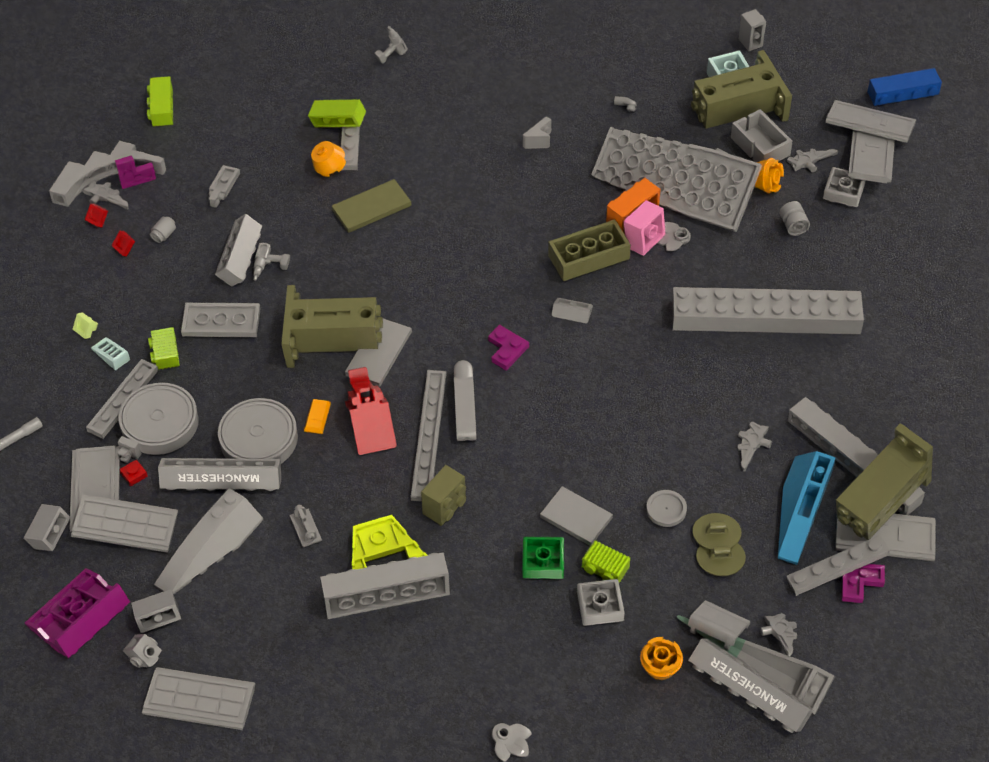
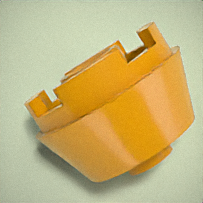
M323 141L312 150L311 158L314 170L322 176L330 177L329 174L335 171L340 172L346 164L344 150L332 142Z
M774 158L757 162L762 164V168L754 187L766 193L778 192L782 186L779 185L780 177H784L783 164L778 163V160Z
M656 637L649 640L643 647L640 660L642 666L651 677L665 680L681 668L683 655L675 641L673 643L665 640L664 637Z

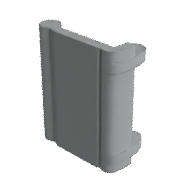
M705 600L690 616L688 625L691 626V633L695 634L697 630L724 642V649L729 650L731 646H734L738 636L745 628L749 627L750 621Z

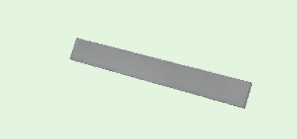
M427 370L411 501H422L421 491L434 478L447 376L446 371Z

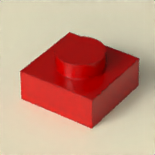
M90 203L85 220L97 227H103L108 210Z
M119 231L111 246L122 256H127L135 240L125 231Z
M137 459L119 469L121 475L130 486L148 477L147 472Z

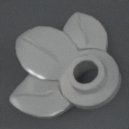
M665 222V236L658 244L666 246L667 251H676L683 244L690 241L691 235L686 228L679 227L676 223Z
M505 723L497 724L492 730V738L496 742L494 751L497 757L503 762H506L511 754L518 757H527L529 748L525 739L530 737L531 731L521 724H513L511 726ZM500 731H505L506 736H501Z

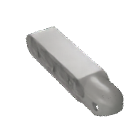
M461 360L454 365L457 441H475L476 420L473 368L471 363Z

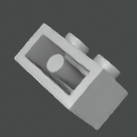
M756 9L741 14L738 39L748 51L762 47L764 42L766 21L763 15H760Z
M41 504L24 539L34 549L53 551L71 517L60 506Z
M172 589L131 603L134 617L141 633L181 619Z

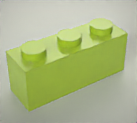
M171 77L150 78V85H147L148 96L150 95V97H147L148 108H150L147 109L148 120L152 121V126L173 125V87Z
M360 99L314 100L308 117L314 127H360L366 110Z

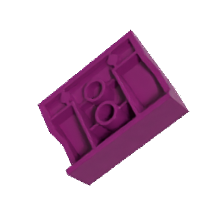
M85 568L25 622V625L58 653L69 658L83 644L92 639L94 634L102 627L106 626L116 614L121 612L130 601L118 583L112 587L99 574Z

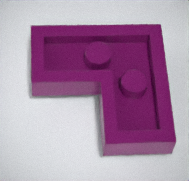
M132 155L115 160L122 189L156 179L152 162L135 167Z
M500 324L488 336V341L500 348L491 357L492 362L506 371L529 348L528 341Z
M868 564L842 575V601L863 603L864 585L884 587L885 565Z

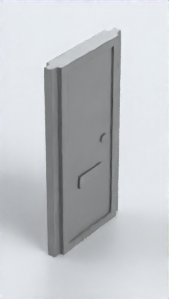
M835 100L825 123L907 143L915 126L916 119Z
M853 130L848 176L854 179L891 183L895 140Z
M119 446L72 450L70 531H72L83 494L119 500Z
M83 494L71 537L168 553L178 510Z
M893 514L871 539L881 535L890 550V555L888 556L935 561L936 520L929 517ZM836 519L835 550L844 551L867 541L866 538L857 536L849 525L845 526Z
M156 667L143 705L142 714L243 730L255 690V683Z

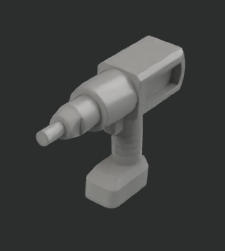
M390 26L387 27L390 39L389 47L384 52L377 50L374 53L382 64L386 62L388 56L394 50L399 55H403L408 50L403 39Z
M259 243L253 267V280L256 281L257 277L264 270L265 265L271 262H280V268L287 270L290 255H271L270 244Z

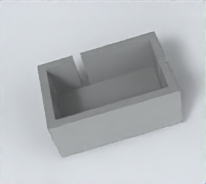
M761 109L748 115V118L743 117L732 123L731 139L750 158L753 157L754 162L769 158L780 161L790 156L793 141Z

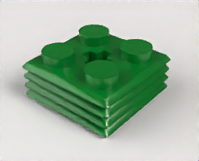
M523 537V578H564V538Z

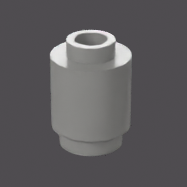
M161 217L151 229V238L158 243L165 241L176 229L175 221L170 217Z

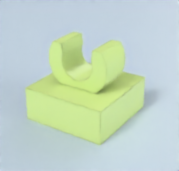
M83 312L78 313L73 330L84 339L91 338L92 331L97 329L98 323Z

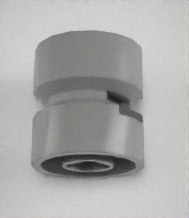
M792 201L781 207L779 214L790 235H801L809 229L810 222L801 203Z

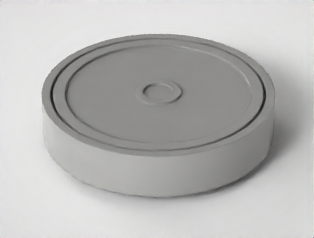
M153 383L135 390L122 403L118 416L123 437L138 442L142 453L152 455L170 453L183 447L194 436L199 422L196 403L191 394L184 388L171 383Z
M254 398L236 404L224 414L218 427L219 443L226 459H280L281 463H283L293 453L298 441L296 421L292 412L285 405L272 399Z

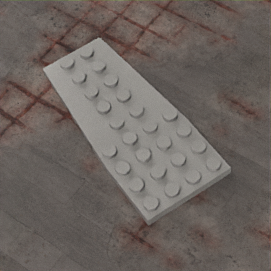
M610 127L592 176L625 191L633 187L636 182L646 178L661 189L659 205L685 216L737 232L762 164L707 147L682 144L679 141L664 140L661 137L655 138L647 136V134H636L628 130L623 131Z

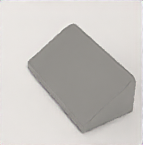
M557 298L553 304L552 316L588 323L593 305Z

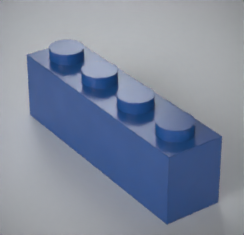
M935 68L870 79L867 92L874 106L939 95L942 81Z

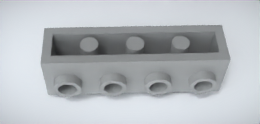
M247 214L235 220L215 273L217 277L231 287L237 283H242L246 278V270L251 264V256L255 252L256 242L261 236L262 225Z

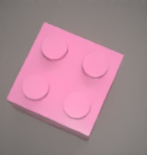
M646 200L630 216L626 217L624 229L625 236L631 244L630 250L644 256L665 236L664 208Z

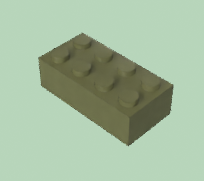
M614 219L548 241V256L562 280L566 281L630 259L631 244Z

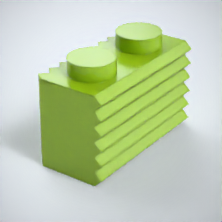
M174 327L151 331L152 337L148 338L150 349L154 351L150 352L152 363H156L158 370L180 366Z
M594 540L582 558V567L587 573L592 575L595 573L601 576L603 580L618 579L620 583L630 567V557Z

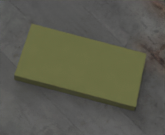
M393 179L332 205V211L347 232L350 233L410 207L411 201L396 180Z

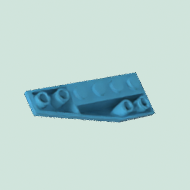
M818 451L795 456L783 486L778 559L798 564L833 472L836 457Z

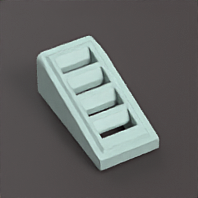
M107 337L91 347L115 371L130 360L128 352Z

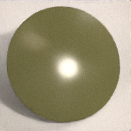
M711 513L700 517L695 522L693 536L699 545L709 550L717 546H729V548H732L741 538V528L732 517L720 513Z
M738 543L732 548H729V546L713 547L712 550L700 545L697 550L696 559L704 571L716 576H729L741 570L745 564L746 556L743 548Z

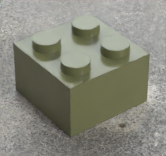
M445 465L421 491L423 515L441 526L446 521H449L456 509L462 507L466 502L465 476Z

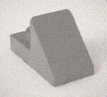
M546 116L523 134V147L525 149L550 147L549 134L552 130L550 118Z

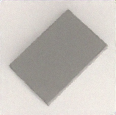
M562 486L540 513V518L591 546L611 521L613 514Z

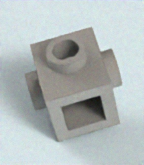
M146 634L134 635L123 652L130 658V662L134 666L140 668L153 666L158 661V655L162 650L157 646L158 643L153 638L148 637Z

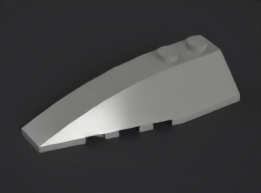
M229 488L202 517L179 546L155 582L154 587L162 592L172 589L173 594H175L192 582V578L206 572L209 566L215 562H220L224 559L223 556L230 551L234 552L263 521V517L245 497Z

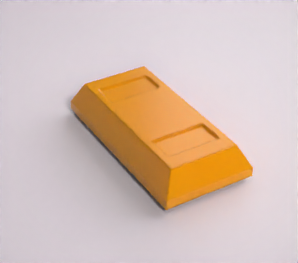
M317 399L312 400L304 432L323 434L331 402Z

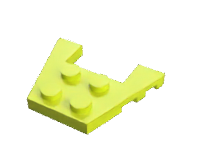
M393 515L353 526L352 569L367 568L365 563L367 561L404 550L408 559L411 557L428 556L419 548L417 542L409 537L407 531Z

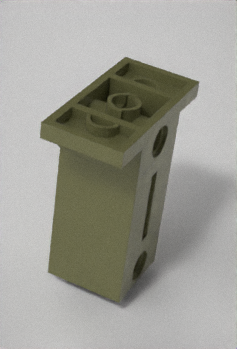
M764 50L757 52L754 66L694 82L691 107L693 111H696L698 120L704 125L705 129L737 121L743 117L748 118V115L760 109L764 113L775 111V114L779 116L782 122L789 120L792 94Z
M287 285L281 344L287 368H295V360H298L299 353L378 349V343H382V331H380V328H383V317H379L381 316V305H377L376 297L300 299V293L296 292L295 285Z
M900 423L895 428V438L836 499L837 519L843 525H849L853 528L857 536L870 540L921 484L926 487L929 485L932 479L933 446Z

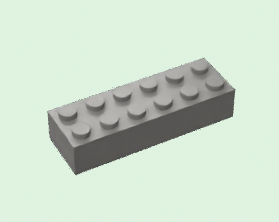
M431 553L428 556L411 557L407 560L391 561L377 566L370 565L367 568L350 569L346 572L330 573L320 577L328 619L450 595L449 573L444 553Z

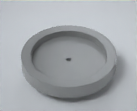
M661 490L649 497L646 511L650 520L655 524L671 527L684 520L687 504L679 493L671 490Z

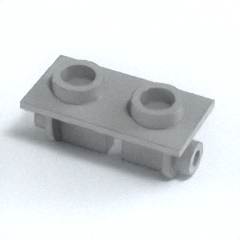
M297 505L294 514H291L290 518L302 546L306 547L322 541L309 508L305 509L302 505Z

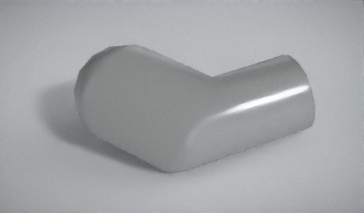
M615 96L614 105L627 106L628 112L636 110L635 106L637 104L635 101L628 97Z

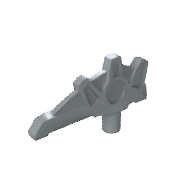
M810 149L809 152L797 150L796 156L794 158L789 157L787 162L792 165L795 171L801 168H808L811 172H815L817 167L814 164L817 161L838 154V151L835 149L827 151Z
M91 181L89 187L82 190L84 194L92 196L89 203L96 204L98 201H109L127 210L129 209L128 202L119 196V190L110 188L111 183L109 182L101 185L96 184V181Z
M751 422L749 424L750 429L746 432H739L742 443L738 444V451H741V468L743 471H746L755 451L760 446L771 447L772 441L764 438L769 426H760Z
M783 613L775 616H764L765 622L769 626L760 628L761 635L772 634L782 644L786 654L791 656L793 654V640L797 639V633L793 632V629L797 628L796 622L785 620L786 615Z

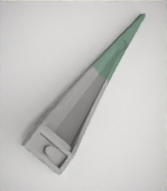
M680 615L677 616L679 620L688 625V618ZM699 630L696 631L704 638L724 649V642ZM739 637L736 639L734 646H731L729 650L724 649L814 709L813 714H816L835 678L834 675L813 664Z

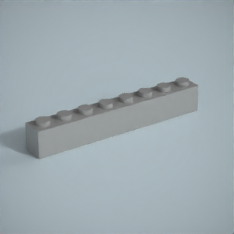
M803 398L789 410L788 422L827 454L836 457L835 460L854 476L858 477L878 456L873 449L866 446L858 437L851 434L845 426L836 422L830 414L825 413L815 402L810 401L808 398ZM918 487L897 511L902 515H909L922 504L925 492Z

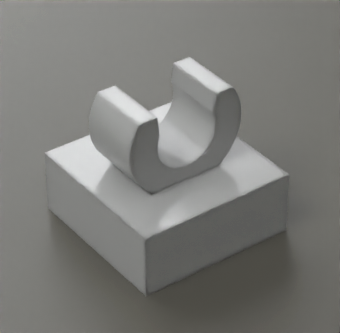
M121 436L118 441L120 448L118 455H121L120 460L128 463L131 457L138 460L142 454L138 442Z

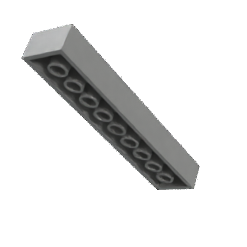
M673 287V330L861 334L864 322L861 291Z

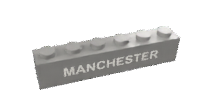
M161 458L158 466L160 488H166L167 490L206 489L211 491L215 489L228 490L230 488L232 490L245 489L253 491L265 489L273 491L279 489L281 484L280 459Z
M708 639L700 640L688 660L693 663L692 667L701 673L705 671L711 675L710 679L719 685L723 683L729 687L728 691L737 697L741 695L747 699L746 703L755 709L759 707L765 711L763 714L773 721L777 719L783 723L782 727L791 733L794 731L800 732L814 711L812 707Z

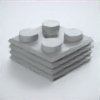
M832 167L823 199L858 207L866 180L851 178V176H848V170Z
M618 579L577 584V595L584 626L624 621L625 613Z

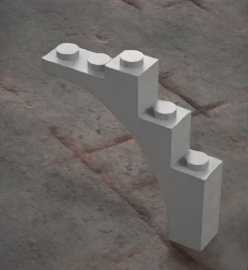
M119 141L110 155L94 151L85 165L69 161L49 190L52 203L69 207L75 197L87 188L91 181L97 182L105 177L118 174L115 160L132 155L135 167L152 162L155 173L164 175L166 171L164 158L136 151L134 144Z

